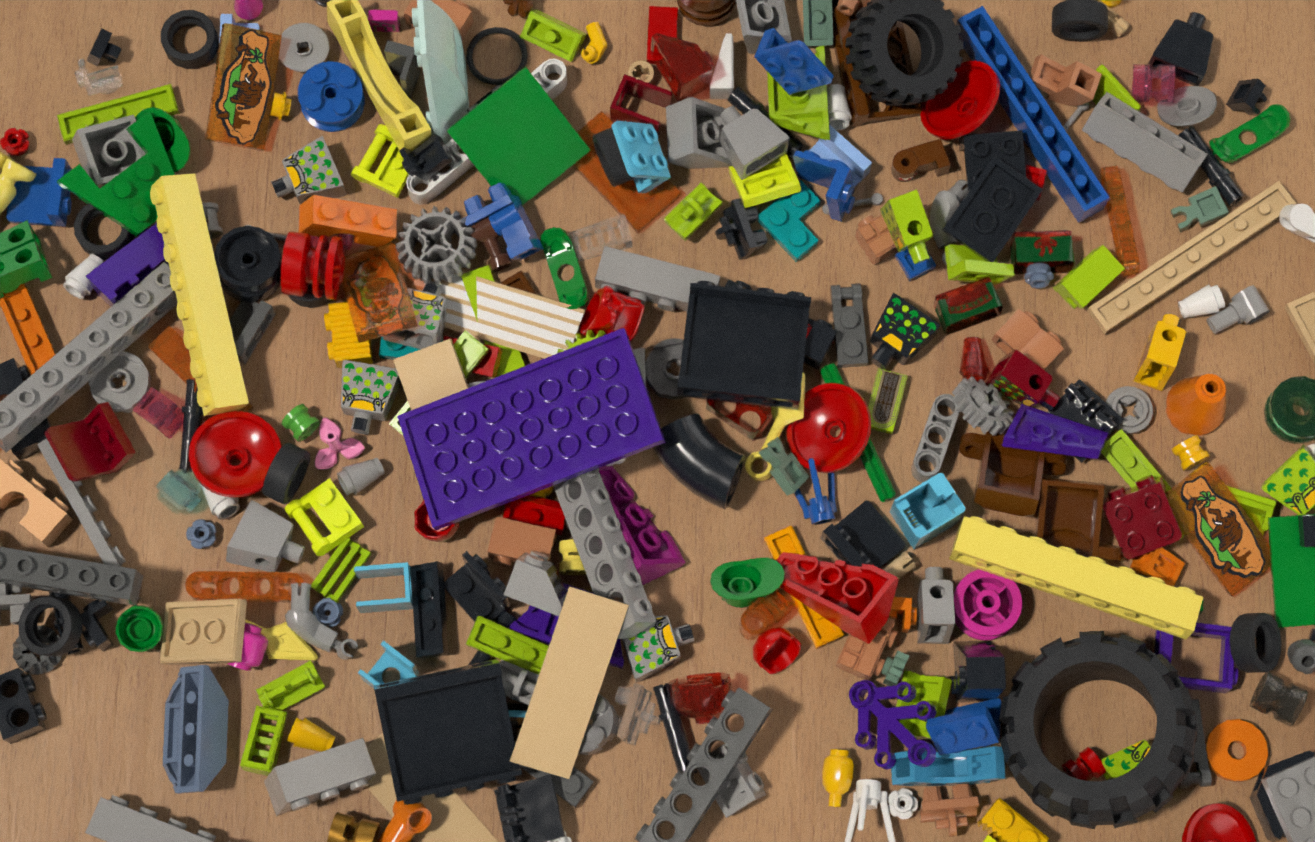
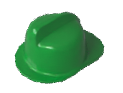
M155 107L145 108L135 117L136 121L147 112L151 113L174 172H178L185 167L190 156L189 140L182 129V125L178 119L169 115L163 109Z
M770 558L733 561L716 567L711 574L710 583L712 589L728 605L736 608H745L753 605L759 597L776 591L784 581L785 572L781 564Z

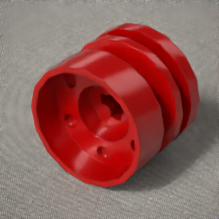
M288 232L281 264L282 293L304 296L310 283L312 284L314 298L322 296L325 286L326 299L335 300L343 281L345 270L342 237L333 236L330 245H328L327 235H320L316 248H314L310 233Z

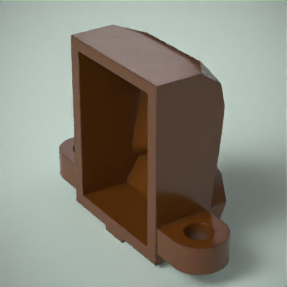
M989 431L986 432V435L977 433L964 434L960 439L959 451L967 458L980 460L973 503L984 509L1017 516H1034L1040 497L1042 475L1057 476L1063 474L1066 470V455L1003 447L1005 435L997 433L995 436H992Z
M1042 478L1035 537L1042 538L1046 541V544L1057 548L1060 546L1071 548L1076 551V554L1087 558L1093 556L1104 560H1121L1122 547L1099 544L1105 485L1096 482Z

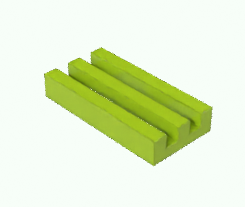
M348 538L339 544L311 584V588L324 597L331 598V600L338 603L356 578L354 567L364 566L372 555L371 552ZM350 547L351 550L349 551V553L341 562V564L334 572L332 577L329 579L325 587L322 588L321 585L324 582V580L332 571V569L339 561L341 556L344 554L346 549ZM359 553L361 556L334 595L331 594L330 591L355 555Z

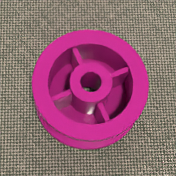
M979 569L966 575L953 593L955 624L964 634L977 640H994L1005 635L1017 622L1021 614L1022 596L1017 584L1012 580ZM982 601H988L991 607H985Z

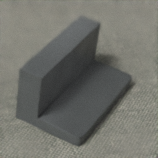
M388 40L384 49L387 64L393 75L400 76L403 91L412 99L421 72L420 67L417 65L414 47Z
M262 300L259 304L241 301L230 319L239 362L245 365L276 315L272 305Z

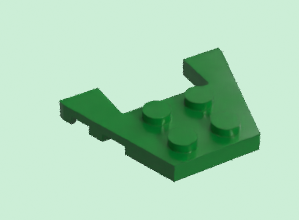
M147 112L126 129L145 152V155L103 187L99 188L80 164L57 180L59 186L68 189L86 204H91L103 212L106 217L135 236L153 224L158 217L156 207L150 199L151 186L161 176L175 175L150 112Z

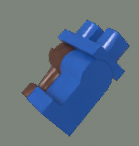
M497 183L489 187L488 192L493 203L487 206L480 195L473 196L464 201L468 215L465 217V225L474 229V233L471 236L477 241L483 242L491 256L488 260V266L492 273L513 264L512 259L523 260L544 249L522 207L519 196L512 195L505 183ZM503 236L507 244V252L502 253L497 239Z

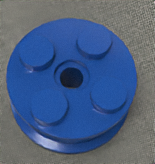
M333 61L322 62L307 70L299 82L298 99L302 113L306 120L315 128L326 132H338L348 129L361 117L365 106L363 87L359 76L349 66Z

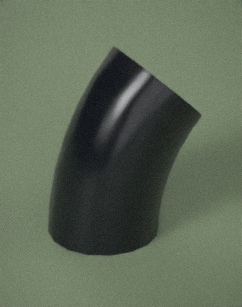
M700 414L686 416L662 427L661 431L665 443L652 447L665 468L678 482L695 495L713 505L727 509L739 483L745 455L731 449L717 439L705 425Z

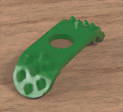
M1270 105L1261 114L1219 138H1212L1209 144L1211 149H1213V154H1217L1221 161L1233 163L1279 137L1290 124L1289 112L1283 105ZM1246 131L1252 132L1256 136V142L1246 145L1240 141L1239 135Z
M556 227L549 228L540 235V242L544 248L542 250L547 259L559 302L572 305L567 307V309L580 308L588 302L589 294L573 243L565 230ZM564 265H571L574 268V276L569 281H562L559 278V270Z

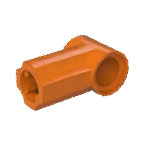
M396 800L393 805L394 816L377 842H410L416 833H421L428 828L432 821L431 812L422 802L405 805L404 801L397 802Z

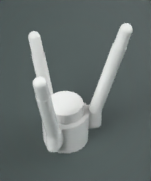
M862 779L856 782V792L853 793V805L845 842H851L857 815V829L862 831L864 829L866 809H877L878 803L881 805L888 842H896L887 804L888 792L881 791L880 781Z

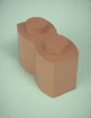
M1020 309L1010 317L992 338L995 345L1006 355L1017 349L1043 370H1046L1064 349L1060 345L1061 340L1051 331L1046 332L1042 330L1038 325L1039 321L1032 313L1028 311L1023 312Z

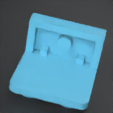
M616 121L611 125L629 176L635 177L634 181L638 193H647L671 178L667 167L668 163L662 153L658 134L653 124Z

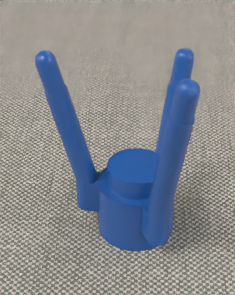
M810 458L808 463L815 498L809 500L810 505L808 506L799 488L794 494L803 510L804 519L810 518L811 524L817 525L835 520L834 513L837 512L835 503V472L828 473L827 500V496H822L815 461L813 458Z

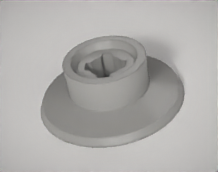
M298 23L288 27L280 35L277 42V54L280 61L287 68L298 72H306L314 65L324 62L329 53V41L322 29L310 23ZM309 47L308 52L299 53L300 48Z

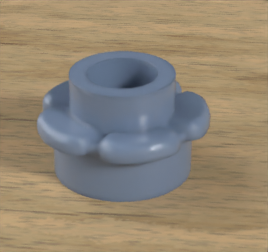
M1045 263L1029 265L1026 268L1027 273L1024 275L1025 282L1036 289L1045 288L1050 283V280L1054 278V274L1050 271V266Z
M198 519L187 529L186 537L191 541L192 547L203 549L214 544L217 530L212 522ZM201 531L204 532V536L202 537L199 536V532Z
M324 598L315 604L313 614L321 624L332 628L340 623L343 608L340 603H336L331 598ZM327 610L331 611L329 616L325 615Z

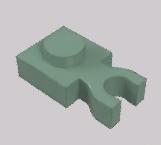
M1216 186L1188 198L1190 206H1178L1171 209L1173 218L1178 215H1184L1187 218L1186 221L1178 224L1180 232L1187 230L1195 221H1198L1200 227H1203L1227 216L1229 213Z
M777 437L767 444L768 447L762 449L759 454L766 462L772 465L771 475L788 496L796 492L809 478V475L793 453L788 455L785 453L784 446Z
M897 651L894 658L887 657L881 674L886 676L883 681L884 685H897L909 655Z

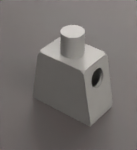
M730 106L721 113L720 118L726 125L721 130L720 142L741 180L787 153L788 135L758 109H752L741 116L734 106Z
M251 500L227 546L226 562L275 572L282 558L298 564L303 556L305 546L291 541L294 525L290 521Z
M928 567L925 569V579L921 580L917 593V642L924 644H948L955 626L953 582L951 580H944L943 568Z

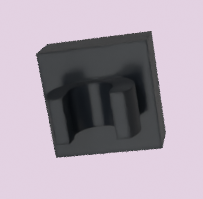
M101 28L86 60L87 62L97 66L101 57L109 62H116L122 49L108 43L112 35L111 32Z
M1258 78L1241 80L1236 85L1226 105L1233 111L1244 110L1249 115L1259 114L1260 110L1256 108L1255 104L1256 102H1266L1267 97L1262 93L1266 85Z

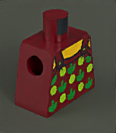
M1017 349L998 361L985 382V385L989 386L992 384L1003 396L1020 406L1024 404L1031 407L1039 403L1051 411L1060 399V395L1048 388L1053 377Z

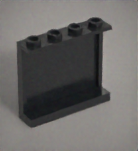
M710 281L690 283L677 396L798 410L811 297L796 291H791L787 294L775 293L770 288L748 290L744 286L737 284L723 287L715 286Z
M498 659L373 686L397 802L404 801L405 805L421 802L423 800L422 796L435 794L436 798L454 794L453 789L466 787L467 791L477 790L485 787L484 782L497 780L498 784L515 781L516 775L522 774L519 764L510 762L515 741L501 677V666Z

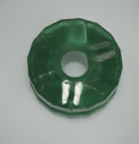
M1305 376L1291 377L1282 381L1267 398L1264 407L1265 422L1270 431L1280 440L1291 444H1304L1315 439L1314 379ZM1293 405L1300 406L1304 411V415H1298L1294 411Z

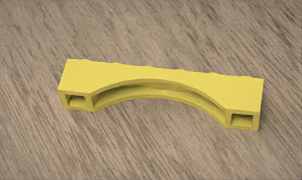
M332 0L327 2V22L359 76L361 83L399 150L403 147L411 151L415 150L431 137V128L419 107L406 95L392 74L359 1Z

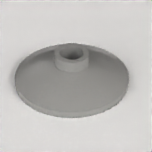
M1185 86L1164 95L1158 103L1157 111L1160 119L1170 125L1188 126L1202 122L1210 117L1217 107V100L1214 93L1207 88Z

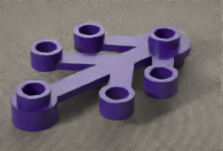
M862 680L853 684L849 691L851 704L858 709V732L855 735V743L857 746L869 750L875 746L877 741V752L874 756V762L878 767L886 770L891 769L896 763V756L890 751L891 732L908 748L907 754L911 763L925 768L930 766L936 759L934 746L924 740H918L899 721L918 718L927 722L928 719L935 718V706L927 701H921L917 705L886 708L880 702L881 700L898 698L903 702H911L916 696V688L908 682H900L896 686L877 687L875 683L869 680ZM908 687V694L903 697V690ZM868 692L867 698L863 700L865 693ZM928 707V713L922 716L923 709ZM871 712L877 717V739L876 735L870 731ZM868 735L867 743L863 744V738ZM927 750V756L922 760V754ZM887 754L888 760L883 764L882 759Z

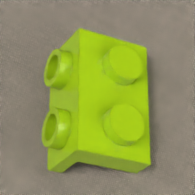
M905 670L902 682H908L916 688V696L911 702H903L898 699L896 707L917 705L921 701H927L935 706V717L944 716L952 680L945 677L919 675ZM908 687L903 690V697L908 694ZM928 707L923 709L922 716L928 713ZM918 718L899 720L917 739L932 740L926 729L927 722Z

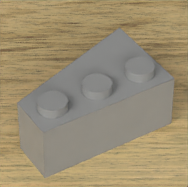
M361 738L276 766L264 780L275 814L279 816L291 810L296 811L305 808L310 803L320 799L322 801L332 799L340 795V791L351 788V791L364 788L369 785L368 780L376 772L364 739Z

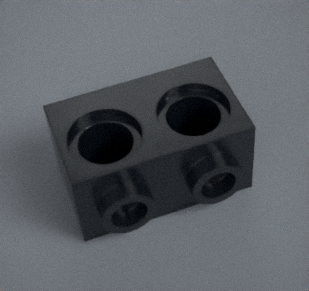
M19 668L0 675V732L3 740L10 744L46 730L43 722L47 719L45 709L41 702L36 703L33 692L37 690L35 682L30 673L26 674ZM17 683L19 686L17 694L14 697L7 698V687ZM27 711L29 713L28 722L24 726L18 727L16 723L18 715Z

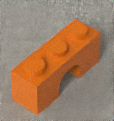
M319 195L311 196L299 206V232L310 233L311 236L320 237V235H327L329 237L340 233L354 235V243L375 247H383L396 238L397 209Z

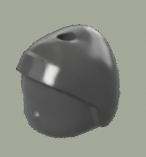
M1301 639L1293 642L1287 652L1290 663L1299 672L1304 674L1313 673L1315 671V642L1310 639Z

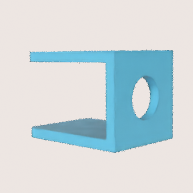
M408 562L354 567V572L358 579L404 575L405 598L356 602V607L360 613L413 609L411 572Z
M385 641L381 643L385 653L368 674L361 669L358 671L362 680L373 689L374 685L384 684L382 674L388 668L397 669L400 672V680L419 675L416 666Z

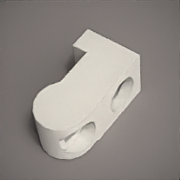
M1290 204L1283 207L1279 215L1281 225L1292 233L1315 243V213L1311 207L1306 204Z

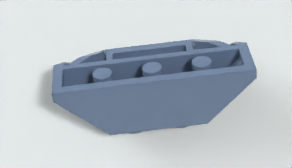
M197 665L180 668L179 677L173 684L165 702L163 767L169 780L174 785L175 793L178 794L203 792L226 764L229 700L208 665Z

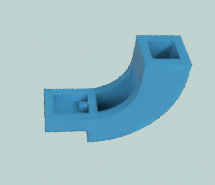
M999 746L964 750L939 755L936 752L935 761L925 768L911 763L908 759V751L894 753L896 763L891 768L892 785L900 786L972 785L1005 779L1004 753L1002 747ZM927 751L923 752L922 760L926 758Z

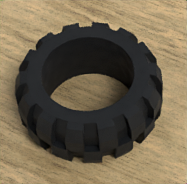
M1104 631L1079 632L1080 638L1062 642L1060 637L1041 647L1042 654L1031 663L1025 661L1011 679L1013 683L1012 689L1008 696L1003 697L999 721L1002 728L1000 743L1005 761L1019 787L1026 792L1033 803L1052 817L1056 815L1068 820L1074 826L1095 829L1096 825H1113L1115 829L1137 823L1136 818L1150 811L1156 813L1173 798L1172 793L1180 782L1186 781L1194 762L1193 753L1195 742L1197 741L1196 716L1188 688H1185L1178 676V671L1162 654L1156 655L1146 648L1145 642L1124 634L1119 638L1105 636ZM1093 680L1115 681L1131 687L1149 702L1157 716L1155 738L1144 759L1126 774L1105 781L1080 780L1061 772L1044 756L1041 743L1044 719L1055 700L1073 686Z

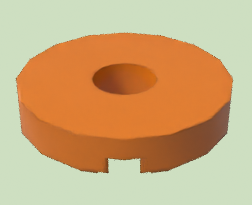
M1240 719L1226 720L1215 726L1207 735L1205 746L1208 765L1211 771L1221 779L1245 782L1257 776L1265 767L1268 757L1267 741L1262 732L1252 723ZM1236 742L1243 747L1244 754L1241 759H1234L1229 755L1228 747L1230 743Z

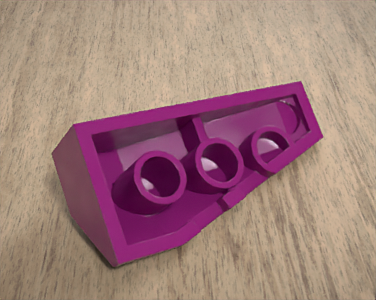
M605 465L600 467L599 473L609 494L615 515L620 522V528L625 541L630 548L631 556L641 577L642 585L682 567L686 562L666 530L662 533L651 521L654 515L648 508L643 510L633 499L634 491L613 466Z

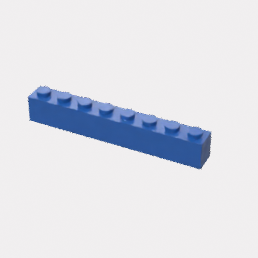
M981 6L959 18L956 25L959 24L961 33H958L959 41H963L964 50L972 61H981L988 64L998 75L1000 81L999 103L1016 129L1023 131L1024 141L1041 167L1047 170V176L1077 222L1080 223L1103 210L1110 198L985 8Z

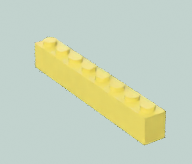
M194 173L161 176L151 186L150 199L156 207L158 215L157 229L159 233H162L164 241L163 255L166 262L169 263L171 271L170 285L177 297V315L183 323L184 345L189 349L191 358L190 372L196 379L198 388L197 402L202 407L204 416L228 411H239L249 404L196 175Z
M964 516L958 528L949 557L950 560L1185 640L1194 632L1203 600L1202 596L1196 595L1195 591L1190 588H1176L1165 584V581L1160 578H1146L1137 575L1134 570L1128 567L1121 566L1117 568L1106 564L1101 558L1093 556L1087 558L1076 554V551L1071 548L1051 546L1046 544V541L1042 538L1035 536L1028 538L1017 534L1012 528L1005 526L998 528L989 525L986 520L976 516Z

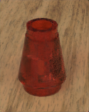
M967 337L963 340L964 345L959 374L962 378L969 379L974 377L977 382L980 379L985 381L989 373V367L981 338Z

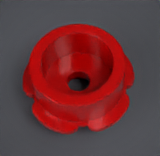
M10 128L5 131V136L0 140L2 149L12 156H20L26 153L30 145L27 132L23 129L17 130L16 128ZM14 139H17V143H12Z

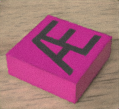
M368 10V21L372 32H400L398 11Z

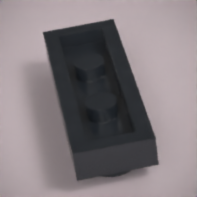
M436 561L410 566L416 657L423 659L449 654L443 563Z

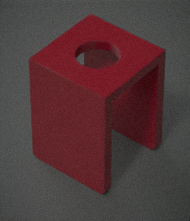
M624 74L610 106V121L613 123L616 121L653 124L659 137V121L622 108V104L626 95L629 94L666 108L672 105V92Z

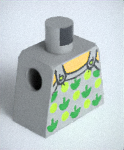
M323 136L284 158L282 163L287 175L271 181L278 198L295 192L299 204H302L313 195L330 198L347 195Z
M427 283L422 291L411 288L404 289L405 298L401 306L404 326L393 330L390 334L383 335V340L418 349L440 343L447 316L446 299L440 296V288L435 284Z
M343 360L341 408L344 414L354 416L351 426L352 432L369 434L372 419L386 421L401 384L396 368Z
M668 615L656 616V623L633 638L622 639L636 683L681 660L678 646L694 642V636L689 624L672 629Z

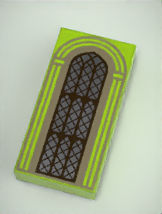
M878 368L868 405L871 415V429L893 434L907 375Z

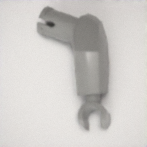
M958 180L948 191H940L932 203L929 224L938 249H945V246L949 244L954 245L958 242L942 231V229L968 193L967 187L961 190L967 183L965 180ZM944 252L942 255V261L945 265H947L946 255Z
M292 583L291 610L285 614L287 626L307 643L329 653L334 648L341 659L347 660L352 658L351 654L344 651V645L356 649L358 647L357 642L353 639H346L343 642L337 640L338 633L321 624L316 616L309 611L311 584L301 583V586H299V583Z

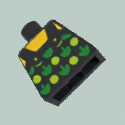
M893 293L871 336L870 342L878 349L870 360L874 365L884 370L892 359L902 365L907 364L937 335L940 324Z

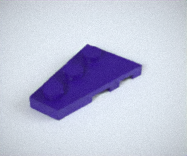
M1021 404L1004 436L1002 446L1098 459L1106 443L1108 433Z

